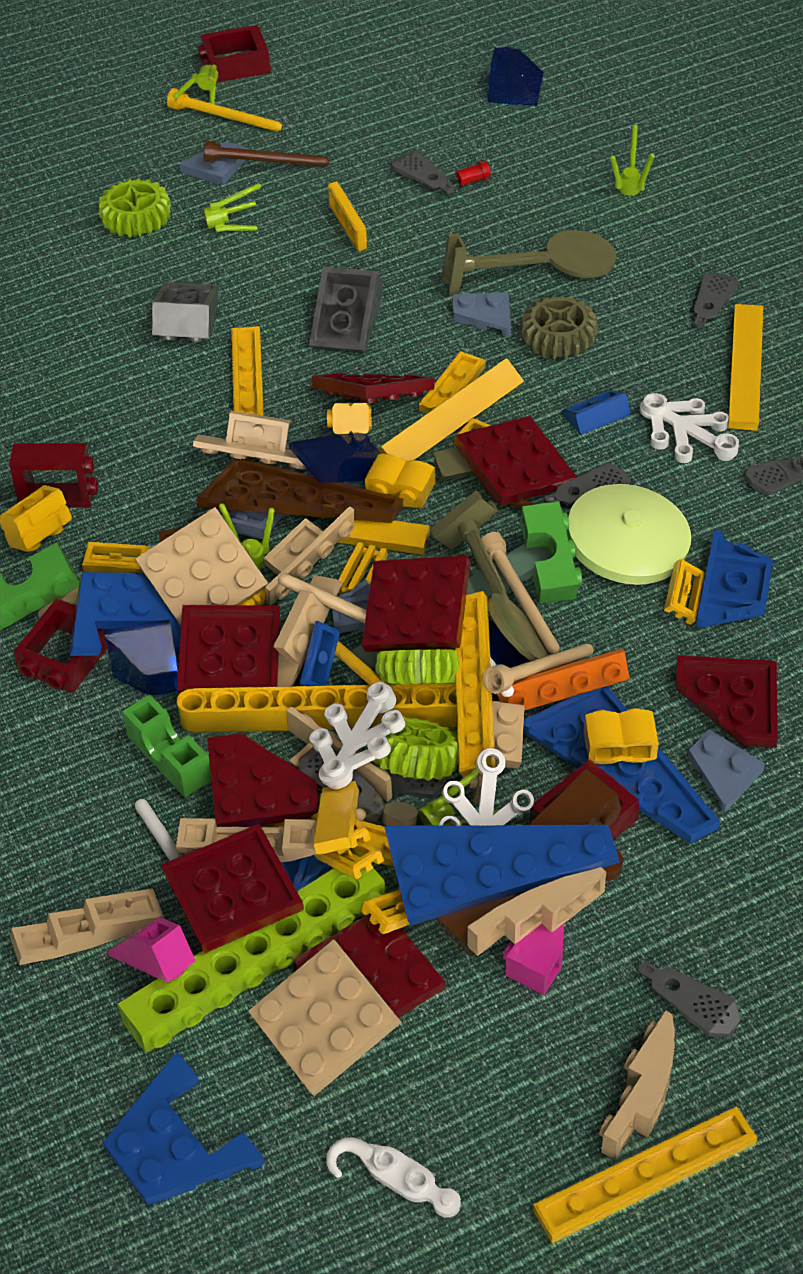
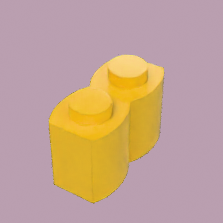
M379 454L365 478L367 490L403 498V506L411 508H422L436 483L435 467L417 460L405 461L391 454Z
M632 708L621 713L597 710L585 715L583 730L588 760H592L595 764H612L622 760L639 763L657 758L659 743L652 711Z

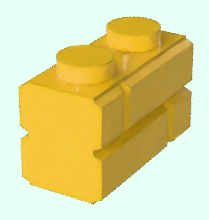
M335 403L332 409L327 410V427L333 428L335 434L369 433L372 429V408L370 403Z
M43 485L0 515V525L2 530L5 531V538L11 548L31 552L41 546L40 542L48 536H54L63 531V526L71 521L72 516L69 508L65 505L66 501L61 490Z

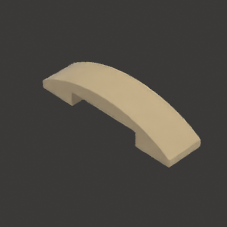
M180 818L176 849L177 852L188 854L249 827H217L215 819ZM285 819L284 828L262 827L281 862L298 860L316 854L313 842L317 820Z

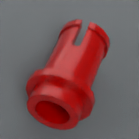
M477 161L476 165L456 170V178L460 187L479 180L484 182L487 181L488 177H491L490 167L487 162Z

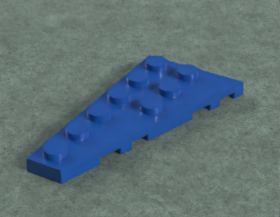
M606 686L570 697L525 719L523 733L578 769L588 761L583 730L585 715L597 710L621 713L627 711V709L611 689ZM659 747L657 758L651 761L633 763L622 760L612 764H596L640 800V811L691 844L719 829L720 820Z
M608 825L384 826L410 925L531 890L568 875L620 863Z

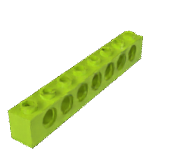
M335 868L297 891L303 901V911L205 954L201 951L194 956L196 961L187 967L180 977L170 980L168 983L161 979H156L118 1003L122 1023L146 1054L155 1048L165 1046L176 1034L186 1028L196 1026L202 1021L204 1016L217 1008L227 1006L240 993L248 988L257 987L268 975L278 969L288 967L297 956L323 942L337 931L350 926L354 920L364 915L361 911L364 901L386 894L385 880L374 868L368 872L361 869L362 876L358 879H354ZM321 914L318 917H313L312 915ZM284 933H293L287 936L282 935ZM254 952H263V953L258 954V955H253V954H252V953H254ZM224 971H233L229 974H221ZM195 990H203L200 993L191 994ZM163 1010H171L168 1013L160 1014V1012Z

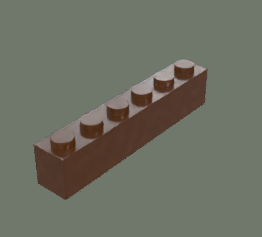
M586 768L529 825L609 826L617 819L621 810L618 794ZM527 891L438 917V923L443 932L473 957L475 953L468 947V926L499 905Z

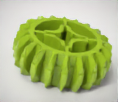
M138 178L133 181L128 179L127 182L118 181V185H110L109 190H104L103 196L99 198L98 211L104 227L108 228L111 233H118L119 237L125 234L129 238L133 235H139L141 238V235L145 233L151 235L152 230L159 231L160 226L166 225L167 219L170 218L171 203L165 188L160 187L158 182L152 183L150 179L141 181Z
M453 649L381 651L377 654L375 673L380 676V680L387 682V684L456 683L455 675L459 669L460 661L457 652Z
M403 716L405 720L404 728L397 733H390L385 736L391 747L390 753L384 758L373 760L374 763L380 765L381 769L390 770L392 775L399 774L404 778L411 777L415 780L418 778L430 781L432 778L440 780L443 779V776H451L452 772H455L459 764L458 735L455 732H451L450 728L440 726L438 722L432 723L427 719L420 720L416 717L406 718Z

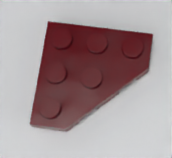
M329 373L313 375L312 387L322 389L324 394L327 395L341 394V398H359V402L374 403L377 402V397L395 400L400 399V394L422 396L423 391L434 390L435 378L418 374L387 376V374L363 373V375Z
M677 655V691L741 745L777 747L776 661Z
M242 733L207 737L217 827H251L258 823L260 825L285 822V819H312L311 816L319 812L316 780Z

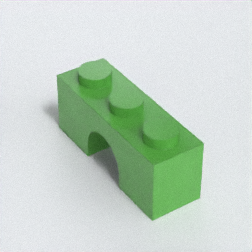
M559 501L522 506L520 524L526 549L542 547L552 554L550 559L534 563L532 577L538 603L575 599L578 586H582V574L580 567L575 568L573 558L576 557V550L573 539L568 540L566 532L569 531L567 513L561 511Z
M57 542L29 557L33 571L30 577L23 583L10 585L3 575L0 574V631L53 602L56 598L58 599L79 587V579L69 559Z
M150 694L122 711L128 738L185 798L211 781L209 755L189 735L180 740L171 725L169 714Z

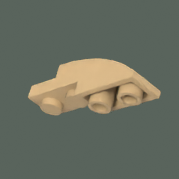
M667 1011L664 1012L659 1022L653 1020L644 1034L643 1041L645 1043L641 1049H634L629 1055L624 1067L628 1071L627 1088L619 1101L621 1108L615 1116L610 1114L601 1127L599 1133L603 1137L601 1153L614 1160L633 1131L648 1138L665 1103L670 1084L675 1034L673 1015Z

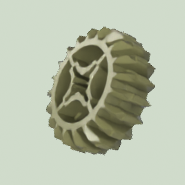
M564 294L559 298L552 295L550 299L541 297L540 302L533 301L531 307L525 309L521 319V336L526 343V348H532L534 354L542 353L543 358L553 356L554 360L557 357H563L567 360V357L570 355L578 357L579 352L586 353L587 348L593 346L598 330L596 314L592 312V307L585 306V301L583 300L577 302L575 296L570 299L565 298Z

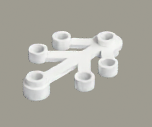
M652 393L648 394L641 402V414L651 420L653 431L651 434V446L653 448L661 450L668 446L669 434L664 431L663 420L673 425L676 441L674 458L677 462L688 463L692 460L693 448L689 445L687 434L713 448L714 453L722 461H730L737 455L739 440L736 436L727 433L715 436L699 427L711 426L715 431H725L729 423V416L724 412L704 415L705 402L703 400L694 398L689 401L667 402L665 396ZM677 412H687L688 415H686V416H680V415H678V414H676V413H677Z
M377 682L368 688L366 697L368 704L352 731L346 721L347 713L341 704H332L326 708L324 715L329 725L334 726L343 744L337 756L331 748L333 740L327 729L320 728L311 733L309 740L313 748L319 751L324 761L319 770V778L329 788L341 789L347 786L353 778L352 772L354 769L374 759L384 758L390 753L391 747L385 736L401 731L405 726V720L400 711L391 710L396 704V697L389 685ZM387 712L382 717L383 723L369 729L378 713ZM367 745L368 749L354 755L356 750Z
M493 748L482 751L476 759L477 771L482 775L478 812L464 796V787L460 782L450 781L442 789L444 800L452 803L469 825H504L519 812L528 811L534 803L533 795L529 791L519 790L513 795L511 802L493 815L497 776L505 767L503 754ZM486 757H495L498 762L497 767H488L486 765ZM448 787H457L459 796L457 798L449 797L447 794ZM519 795L527 797V807H520L517 804V797ZM446 816L438 824V826H443L445 821H452L455 826H461L459 820L454 816Z

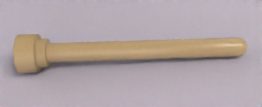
M499 532L486 534L481 540L491 560L497 564L548 653H558L560 649L559 644L505 555L506 542Z
M282 573L278 577L280 585L297 593L300 590L311 592L323 605L365 623L367 610L287 573Z
M583 644L512 668L499 664L485 670L483 682L489 692L498 694L509 690L516 680L588 657L593 654L594 649L591 644Z

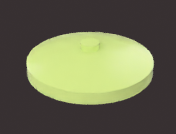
M611 484L594 488L576 500L568 516L569 531L566 532L568 540L573 539L577 559L594 573L615 582L640 585L664 580L672 575L673 566L680 558L684 561L686 560L690 549L691 531L682 512L667 498L643 487L628 484Z

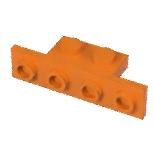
M622 648L516 680L512 684L514 688L513 695L504 697L501 693H498L499 702L524 705L525 711L629 680L625 651Z

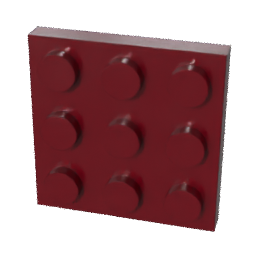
M531 416L460 433L455 436L453 442L499 506L556 491L558 486L577 478Z
M468 556L374 561L361 645L365 652L460 648L470 571Z
M182 605L178 695L192 688L278 687L279 652L273 646L280 634V606Z
M259 823L161 865L162 872L203 954L304 910L302 899Z
M371 914L366 915L293 959L294 968L298 970L334 939L398 1018L445 990L443 978L403 929L399 928L382 934L378 930L380 923L373 925L370 921Z

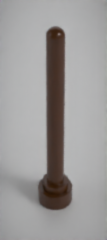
M205 140L204 162L214 163L215 160H220V158L321 167H326L329 164V159L326 156L221 147V144H216V141Z

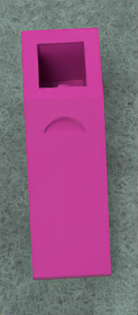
M161 917L134 931L107 951L110 957L167 983L180 977L185 969L196 961L180 925Z
M541 924L516 944L510 941L503 956V959L506 960V976L544 995L562 969L564 924L552 933Z

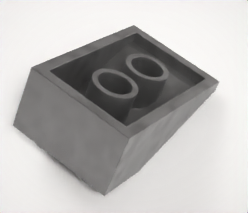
M323 267L309 342L311 348L365 352L379 312L383 291V282L378 271Z
M164 282L152 301V335L160 336V339L163 340L188 337V340L193 342H201L205 338H209L213 329L219 285Z

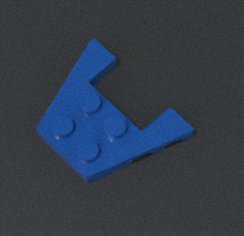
M82 573L76 601L72 642L69 649L70 656L99 655L102 646L97 629H155L163 655L180 654L181 626L144 573Z
M178 1052L172 1056L103 1142L106 1152L147 1206L195 1190L196 1185L216 1178L218 1181L233 1177L232 1173L249 1167L251 1170H254L265 1164L264 1157L244 1132L209 1155L169 1105L170 1102L199 1083L195 1072Z

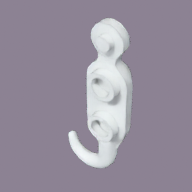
M355 1137L340 1139L329 1148L326 1155V1165L329 1171L337 1178L342 1176V1172L336 1164L337 1157L342 1152H352L360 1157L370 1174L377 1181L412 1202H431L435 1212L442 1217L455 1216L461 1208V1198L455 1190L437 1187L433 1174L427 1168L395 1148L368 1144Z

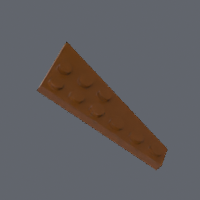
M234 458L197 496V507L213 509L216 507V509H219V504L223 503L227 510L268 513L270 508H274V514L336 519L350 506L354 509V520L392 523L403 509V498Z

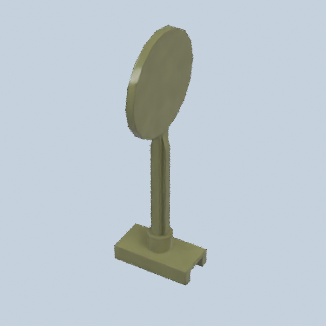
M568 230L559 232L551 237L546 246V251L473 257V255H466L467 249L459 233L448 234L441 280L442 282H449L447 293L449 296H453V294H460L463 272H472L474 269L546 262L551 263L555 268L568 275L578 278H595L610 272L615 265L617 256L614 247L599 235L583 230Z
M474 491L435 524L430 531L436 540L451 550L462 541L468 543L493 593L487 598L490 615L506 639L528 660L533 661L546 657L547 650L531 622L509 600L505 586L479 536V527L495 515L498 510L491 500L486 502L478 491Z

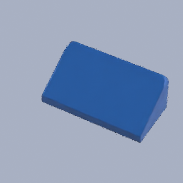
M609 390L564 408L562 412L579 433L584 434L628 416L630 408L626 394Z
M315 621L300 681L301 686H327L340 631L320 621Z

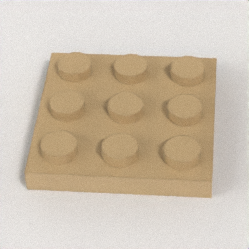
M216 507L135 559L180 626L182 621V605H241L264 590L268 585V582Z
M334 939L248 1011L314 1096L402 1023Z

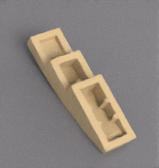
M599 867L568 875L533 888L499 905L468 926V947L478 956L504 935L516 944L541 924L551 933L605 892L606 871Z
M153 889L85 899L83 908L48 913L46 923L11 928L10 939L19 965L65 956L125 937L158 917L163 918L164 915Z

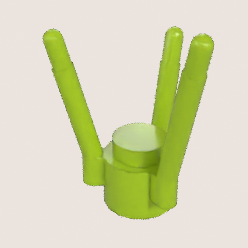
M216 65L201 67L198 74H192V77L173 97L177 99L190 86L197 83L201 89L209 90V103L215 104L216 82L219 76Z
M636 124L632 126L629 167L625 168L620 175L615 156L612 155L610 157L615 177V188L628 196L636 195L644 190L645 180L654 159V154L651 153L642 174L635 168L638 130Z
M255 184L221 201L210 203V207L203 208L208 229L215 228L216 233L223 231H256L257 226L224 225V223L229 222L227 214L254 207L256 205L255 201L226 208L224 205L260 189L261 184Z
M223 503L219 504V509L221 511L223 519L230 527L236 538L239 540L225 505ZM274 508L268 510L262 542L259 543L255 539H247L241 543L259 570L264 566V554L269 552Z
M476 768L459 782L465 787L480 773ZM453 786L447 791V794L452 798L459 790ZM441 796L418 809V814L424 826H438L444 817L454 816V811L451 805ZM501 809L493 811V815ZM465 819L459 820L461 826L469 825ZM445 821L443 826H455V824L451 821Z

